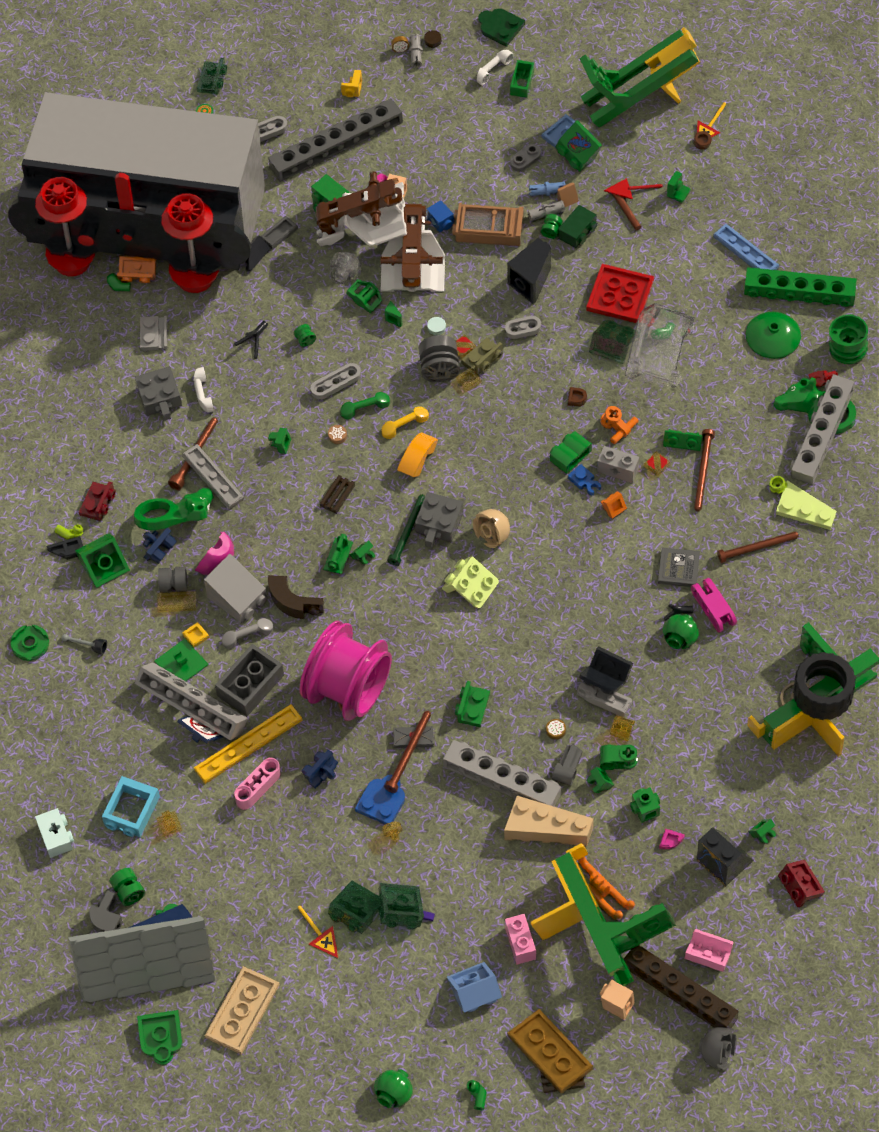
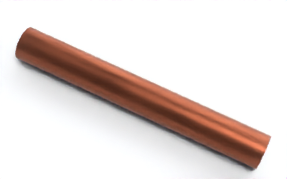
M612 194L636 231L641 229L642 226L624 198Z

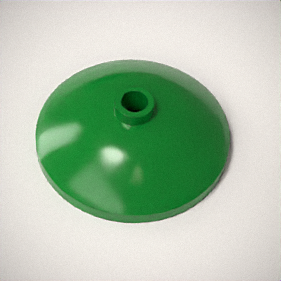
M764 312L755 316L749 322L746 329V341L756 354L765 358L779 359L792 354L798 348L801 341V330L797 322L784 313Z

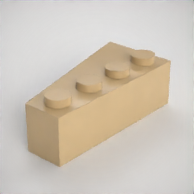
M517 796L504 829V840L542 841V843L559 842L570 845L582 843L587 846L593 831L594 818Z

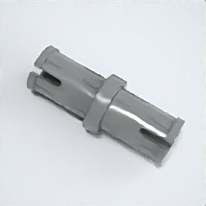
M412 34L409 37V54L411 55V66L416 68V62L417 67L422 66L421 55L423 49L421 47L420 35L416 34L415 40V36Z
M562 200L549 205L543 204L542 207L528 210V216L530 221L544 218L548 214L565 212V206Z

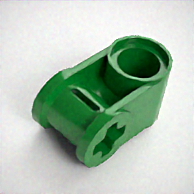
M608 744L600 747L601 769H632L637 765V749L632 745Z

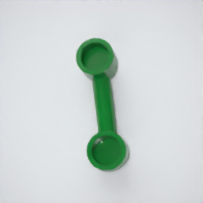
M377 392L374 397L355 403L346 402L340 409L341 417L347 420L352 419L355 416V410L376 404L379 408H386L390 405V397L384 392Z

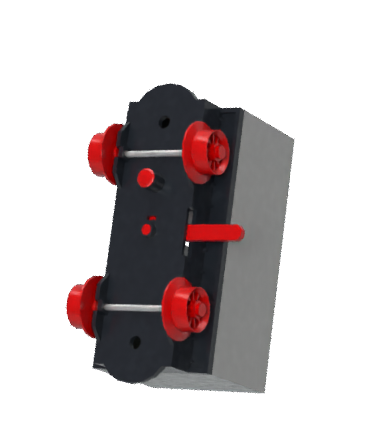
M44 93L21 164L24 177L17 196L18 198L9 207L8 218L11 225L19 233L26 236L27 242L45 245V257L54 269L65 276L83 274L90 266L96 252L165 260L169 263V274L177 285L186 292L200 293L211 286L221 268L239 270L240 264L246 262L250 257V242L265 191L258 119Z

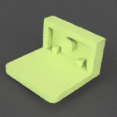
M473 556L464 560L460 559L455 565V571L445 578V585L442 589L446 593L456 590L475 608H481L499 583V580Z

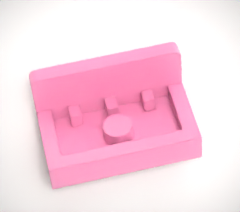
M695 929L684 959L724 972L730 958L733 941Z

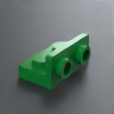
M467 681L465 687L462 686L460 691L461 703H457L455 708L458 723L481 727L490 690L472 687L471 681Z

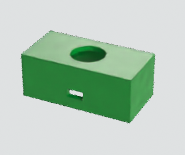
M517 60L510 85V95L528 97L534 74V62ZM525 79L527 80V85L519 86L517 81Z

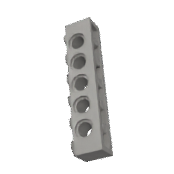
M834 374L831 381L828 380L826 382L825 395L820 396L817 405L819 408L817 412H813L811 417L812 424L810 428H806L804 433L805 440L803 444H799L797 449L798 456L796 460H792L790 465L792 478L811 485L816 480L855 390L854 381ZM832 396H839L838 399H833V398H831V397H832ZM827 411L832 412V414L826 415L824 413ZM824 427L825 430L819 431L818 428ZM812 443L819 444L816 447L811 446ZM805 459H810V460H812V461L809 462V463H805V462H804Z
M153 662L140 668L134 684L229 740L242 734L248 720L247 717Z
M453 740L443 758L444 768L515 799L517 796L555 807L561 796V786L555 781H547L534 772L529 773L518 765L508 764L502 758L492 757L484 750H476L463 741ZM465 758H470V759H472L471 761H468V762L463 761V759H465ZM482 766H488L489 768H488V769H482L481 767H482ZM500 774H506L507 776H506V777H500V776H498V775H500ZM519 781L525 782L524 785H518L516 783ZM541 789L543 792L536 793L535 790Z

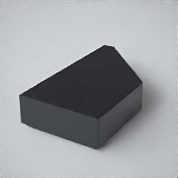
M259 235L250 242L251 253L247 259L246 266L248 272L271 249Z
M79 536L46 547L47 551L68 560L78 557L75 550L83 547Z

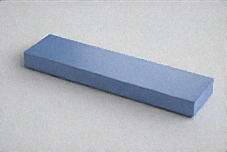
M725 224L714 233L713 237L752 268L777 270L779 268V264L729 225Z

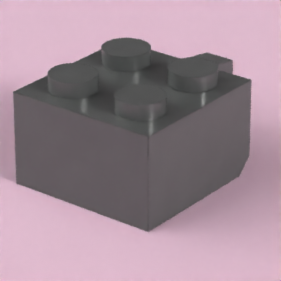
M171 367L135 376L136 387L146 416L161 412L164 421L171 419L169 409L182 406L180 393Z
M430 492L426 493L415 521L416 533L426 536V547L433 548L436 539L453 542L464 513L463 501Z

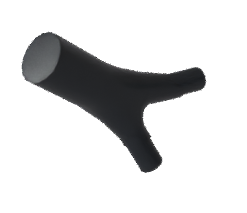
M669 604L668 607L673 610L664 617V620L666 621L676 614L693 613V606Z

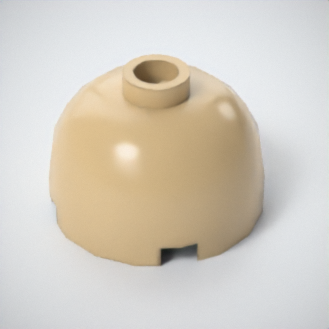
M487 509L478 513L476 518L473 519L475 535L477 538L480 536L487 541V543H484L487 547L496 548L508 538L510 533L509 520L501 511Z

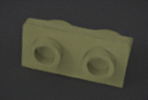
M486 337L461 360L462 364L478 376L481 372H486L492 362L498 361L502 357L503 344L501 342L495 344Z

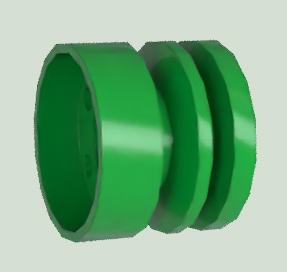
M852 314L842 315L832 321L829 327V352L833 359L843 364H854L860 362L868 352V326L859 316Z

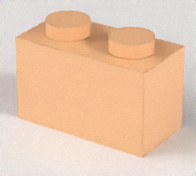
M611 980L608 985L605 984L600 992L603 1009L625 1020L635 1003L633 991Z

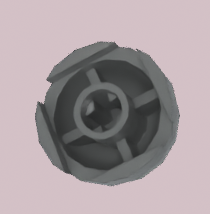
M713 1028L706 1033L704 1038H701L699 1049L704 1061L709 1066L720 1070H727L731 1064L727 1063L730 1053L734 1056L737 1043L736 1035L732 1034L734 1029Z

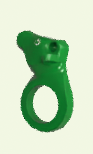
M811 377L810 380L802 378L798 383L791 385L784 394L775 397L773 406L780 411L793 410L808 413L809 421L812 424V414L814 411L817 412L819 398L824 396L826 391L816 388V378ZM832 396L831 398L838 399L839 396ZM851 400L846 408L848 418L839 424L836 434L844 433L855 424L856 409ZM819 427L818 430L823 431L825 428Z
M202 488L196 493L184 495L180 502L176 504L171 500L163 498L149 499L136 507L134 523L141 529L152 531L165 529L187 521L204 520L208 516L210 503L214 498L213 493L209 488ZM155 509L169 511L157 518L143 517L145 513Z

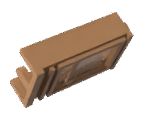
M459 203L458 210H455L454 220H457V223L453 224L452 235H456V242L520 246L524 207L509 208Z

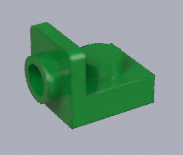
M675 171L667 183V197L683 203L691 189L683 185L682 173Z

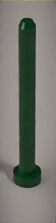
M420 494L395 551L387 559L389 564L400 565L402 561L400 556L415 524L425 495Z

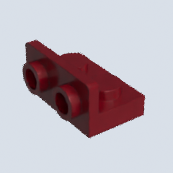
M108 481L107 485L92 482L79 510V515L101 521L102 517L108 513L110 500H113L116 490L114 489L113 482Z
M805 859L786 864L778 874L779 879L798 908L802 907L807 900L822 897L825 893Z

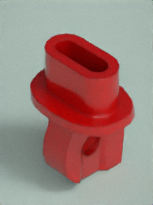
M823 370L808 375L810 379L811 377L816 378V387H822L828 380L831 381L833 374L838 376V373L836 371L828 372Z

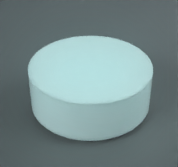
M433 317L428 321L427 326L430 334L436 336L445 332L446 323L444 319Z

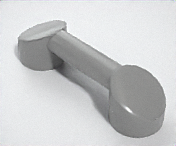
M261 618L257 621V624L236 632L227 631L222 637V645L226 649H233L238 643L237 639L257 631L262 635H269L273 631V623L269 619Z

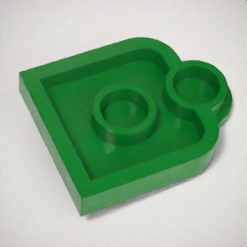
M174 1010L137 1016L142 1052L146 1056L153 1057L157 1064L166 1065L170 1063L173 1059V1054L177 1053L183 1044L179 1011Z

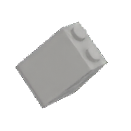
M231 554L204 579L207 598L240 623L250 619L254 614V610L258 606H262L267 600L266 588Z

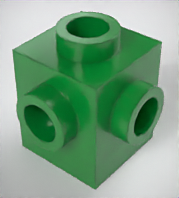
M651 787L638 789L632 794L630 807L634 814L637 813L641 823L660 816V799L657 793H653Z

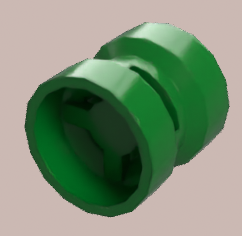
M548 214L545 217V224L542 225L540 233L546 238L555 239L558 236V228L562 225L563 220L558 215Z

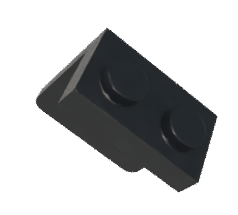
M597 647L590 666L580 673L579 678L585 684L594 685L606 694H614L626 683L633 663L606 649Z

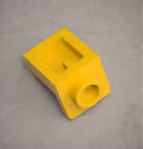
M354 70L353 77L350 76L349 83H341V93L343 96L349 98L359 97L362 86L361 70Z

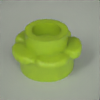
M774 476L769 482L770 491L778 494L783 493L785 488H787V481L781 476Z

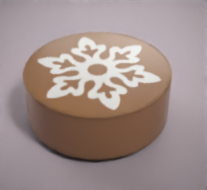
M334 425L328 431V438L334 444H341L347 439V431L341 425Z

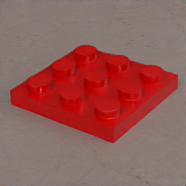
M601 264L586 306V311L639 324L654 283V276Z

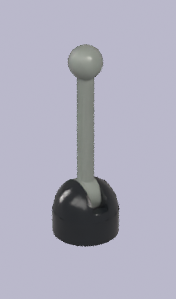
M63 634L61 637L64 642L72 641L89 645L95 653L101 655L105 653L107 648V640L101 638L89 642L69 637L67 634Z

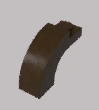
M268 575L270 596L277 608L283 613L298 619H304L305 613L311 615L324 613V598L297 596L288 588L287 576Z

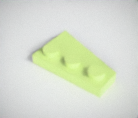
M787 480L788 485L782 493L776 515L831 530L837 511Z

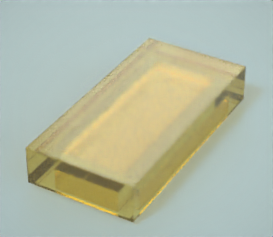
M196 591L157 593L158 613L196 611Z

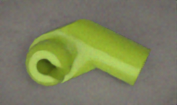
M59 524L54 530L56 534L66 540L83 535V527L78 524L69 530Z

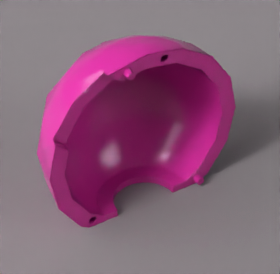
M220 532L221 535L218 542L213 548L211 547L195 571L202 575H209L229 554L234 556L233 542L225 532Z

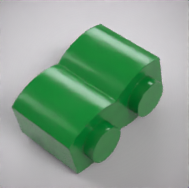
M576 431L567 434L561 444L555 445L551 449L550 462L568 474L591 453L592 443Z

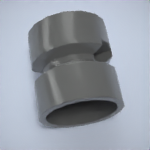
M175 567L174 570L159 568L158 582L160 593H169L172 589H175L176 592H186V567Z

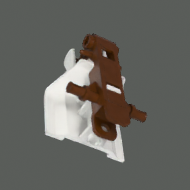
M372 171L369 173L370 181L366 189L355 193L345 192L342 195L343 197L319 203L316 207V221L320 228L317 230V235L322 238L317 239V243L320 246L333 245L344 237V226L348 227L369 246H375L407 235L406 223L404 222L403 207H405V201L403 199V182L395 184L392 179L379 183L377 172Z
M405 204L403 208L407 235L388 241L380 259L381 292H394V290L444 292L445 254L432 231L425 230V225L431 224L430 221H425L426 206H422V204Z

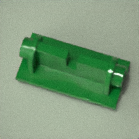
M671 429L664 431L663 447L694 451L701 450L702 435H699L698 432L682 433L681 431Z
M340 534L337 538L335 537L323 570L342 575L353 545L352 541H348L346 534Z

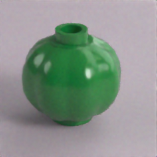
M687 614L671 616L662 627L663 636L667 644L674 649H680L681 646L682 649L689 648L697 641L699 636V630L695 621Z
M398 1069V1071L387 1070L377 1077L374 1082V1091L381 1105L387 1108L392 1106L396 1108L410 1100L413 1094V1087L408 1079L409 1075L402 1069Z

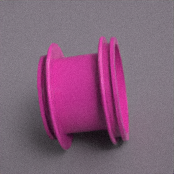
M334 621L321 634L308 657L300 681L301 697L308 699L310 704H316L324 697L342 704V715L346 721L353 720L357 716H364L378 699L390 672L392 656L388 652L387 642L379 640L371 647H368L353 640L351 624Z

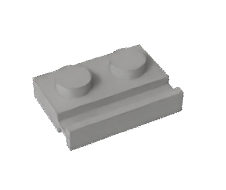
M158 316L140 317L141 351L167 350V316L161 318Z

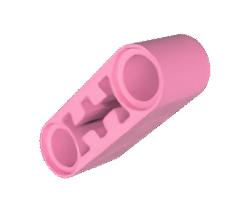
M265 759L236 788L234 795L236 805L240 809L246 810L251 808L280 778V766L276 759ZM271 768L275 769L273 772H268V771H267L268 769H271ZM242 796H248L247 799H240Z

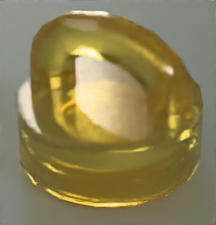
M390 822L382 827L384 837L390 836L394 842L399 841V833L403 830L400 822Z

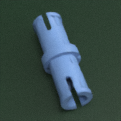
M565 181L529 185V195L546 194V196H550V194L557 193L558 188L565 186Z

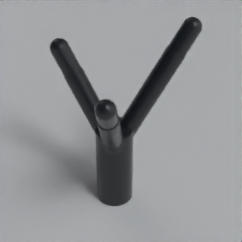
M262 321L254 331L246 333L245 337L235 342L234 345L237 346L254 336V358L257 359L259 336L266 329L268 323Z

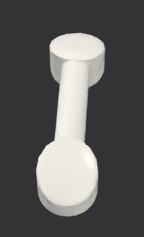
M502 50L497 53L490 62L479 69L477 83L482 86L490 79L488 72L500 61L508 65L513 60L514 54L509 50Z
M204 367L197 368L193 382L199 405L207 413L214 412L211 397L205 398L201 382L206 381Z

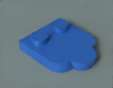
M387 775L382 780L374 779L370 781L355 807V812L391 827L405 802V793L400 788V780L397 783L399 788L396 793H391L384 788L386 781H390L393 775Z

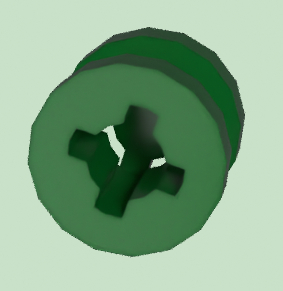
M308 324L300 325L294 331V336L299 339V344L302 347L311 345L316 340V335L311 332V327Z

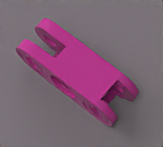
M710 578L702 581L708 595L705 594L698 583L691 586L693 596L718 633L724 630L723 624L726 622L731 626L737 624L735 614Z

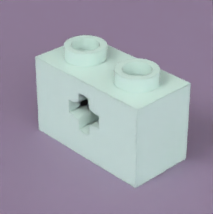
M58 808L35 816L50 858L73 850L71 845L74 842L71 831H66L65 826L68 825L64 814L60 815Z

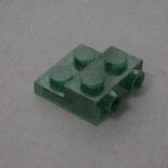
M351 880L330 903L328 915H330L334 922L340 921L347 925L349 931L353 933L357 931L362 934L373 922L374 916L385 905L386 900Z
M380 883L378 888L380 923L386 924L389 928L406 926L407 929L413 930L420 927L424 918L420 887Z

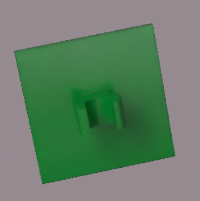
M183 639L154 661L158 666L185 682L209 665L186 639Z

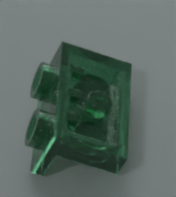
M220 57L219 63L204 61L197 92L218 95L219 89L223 88V75L227 74V65L224 58Z

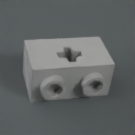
M604 446L597 462V472L633 483L639 470L640 457Z

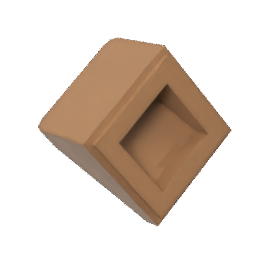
M573 182L557 189L558 201L562 200L565 207L579 202Z

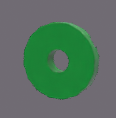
M37 625L22 626L11 637L12 652L17 658L24 661L39 659L47 652L49 647V638L46 631ZM26 640H35V643L33 645H25Z

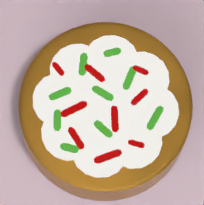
M404 36L395 37L391 42L392 50L396 53L405 52L409 48L408 39Z
M559 719L550 720L546 725L548 737L554 740L563 738L566 733L565 723Z

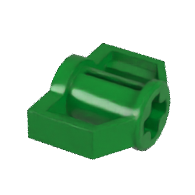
M357 280L346 292L355 304L364 308L370 314L382 302L379 290L372 282ZM360 285L365 286L359 294L355 293ZM376 295L377 299L369 305L367 302Z

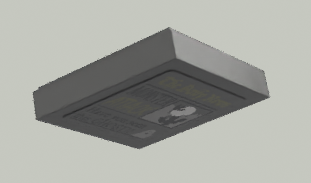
M662 547L658 584L691 587L696 584L700 551Z

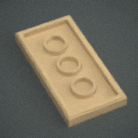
M243 966L207 1030L205 1038L242 1055L280 983Z

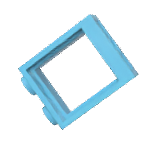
M121 776L102 815L104 825L113 831L116 829L121 830L130 837H134V835L141 837L160 798L158 789ZM123 792L147 800L136 823L112 815Z

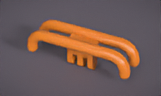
M585 856L578 860L583 869L590 875L589 887L598 905L614 920H621L623 917L622 911H615L604 898L610 894L626 910L634 908V901L626 900L587 861Z

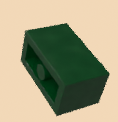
M578 205L558 228V239L574 248L584 244L587 235L590 232H594L597 227V214Z

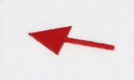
M626 178L605 189L604 192L633 200L630 190L662 188L663 185L629 186Z

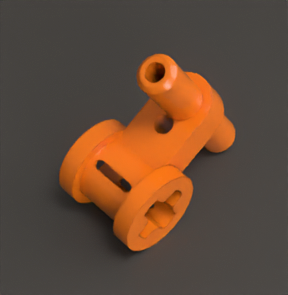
M616 406L608 407L600 418L603 427L607 429L614 428L617 431L610 438L613 444H616L622 437H626L639 422L638 418L632 417L625 423L621 419V410Z

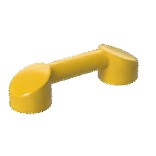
M415 407L414 412L394 422L387 421L382 426V436L386 439H392L396 436L397 428L413 420L419 423L426 422L429 418L428 411L423 407Z

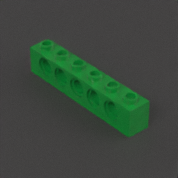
M747 267L744 295L767 297L768 299L778 298L787 301L797 300L804 301L805 303L817 302L824 305L836 304L848 307L854 306L857 278Z

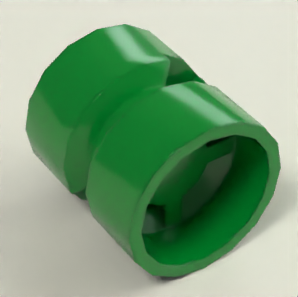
M124 868L117 871L109 880L123 906H130L141 900L145 895V890L141 883L137 881V876L132 868Z

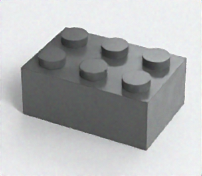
M252 644L215 684L216 694L247 717L284 676L283 664Z

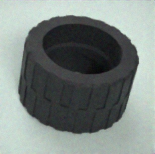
M821 652L805 658L798 666V670H796L793 688L794 700L798 708L804 714L819 720H831L841 716L852 703L856 684L853 668L846 660L833 653ZM816 676H829L837 680L843 690L835 696L822 697L811 692L806 686V682Z

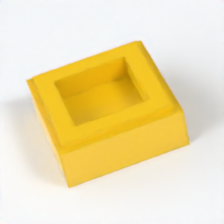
M198 622L182 632L184 638L193 648L209 639L208 633Z

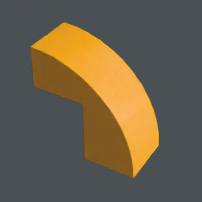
M422 432L419 433L406 449L397 470L412 477L419 476L427 455L434 452L438 439Z

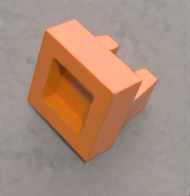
M618 491L601 501L602 507L612 519L627 509L623 496Z

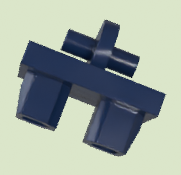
M166 528L158 539L156 536L159 533L156 530L152 533L145 532L143 534V538L146 540L143 546L147 548L150 544L152 545L143 557L148 561L151 558L159 564L166 555L159 547L163 545L169 551L172 549L177 541L170 535L171 530L169 528Z
M327 750L325 753L318 751L314 756L315 764L313 767L306 765L301 771L315 789L327 778L333 780L336 777L334 770L338 762L330 750Z

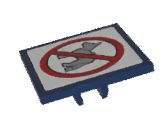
M190 716L183 717L177 721L193 733L192 739L197 743L201 740L208 744L224 737Z

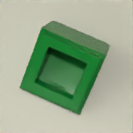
M390 301L384 310L385 321L401 327L403 325L402 315L393 302Z

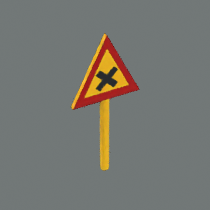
M725 102L721 105L709 125L699 120L697 121V133L705 131L711 137L720 134L719 131L711 127L726 106Z
M298 906V910L318 934V937L310 942L309 945L338 958L333 926L324 933H321L304 909Z

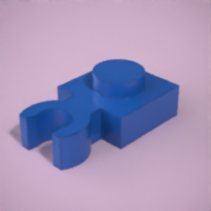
M582 464L568 474V479L580 490L584 487L587 488V493L591 496L594 495L592 487L601 490V484L598 481H592L594 480V475Z

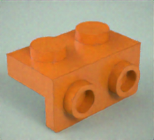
M120 256L117 277L122 282H132V279H137L141 283H150V280H155L157 259Z

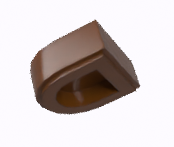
M570 387L568 406L584 405L587 401L586 391L581 388Z

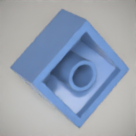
M485 962L447 976L450 987L463 1012L475 1011L479 1006L495 1003L497 999L502 998L496 976Z

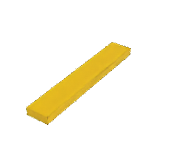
M290 704L195 766L194 771L206 784L303 721L302 717Z

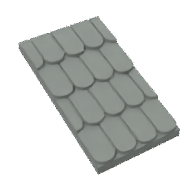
M181 904L128 928L68 937L82 1000L84 1002H95L113 997L122 998L149 991L158 992L180 986L185 988L215 981L204 919L201 916L192 917L185 906Z

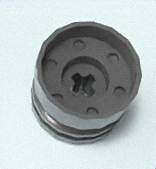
M436 335L420 342L418 348L422 377L426 381L433 383L450 381L459 375L460 366L457 357V344L452 337Z

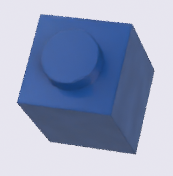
M441 200L426 209L427 220L431 222L439 233L450 229L454 224V214Z

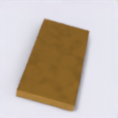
M540 1009L507 1033L514 1044L561 1094L593 1070V1065Z

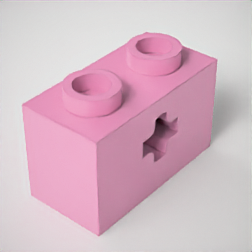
M525 914L505 919V930L516 965L536 960V949Z

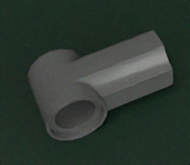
M567 745L560 763H557L555 766L552 780L572 786V780L575 779L576 768L583 751L575 745Z

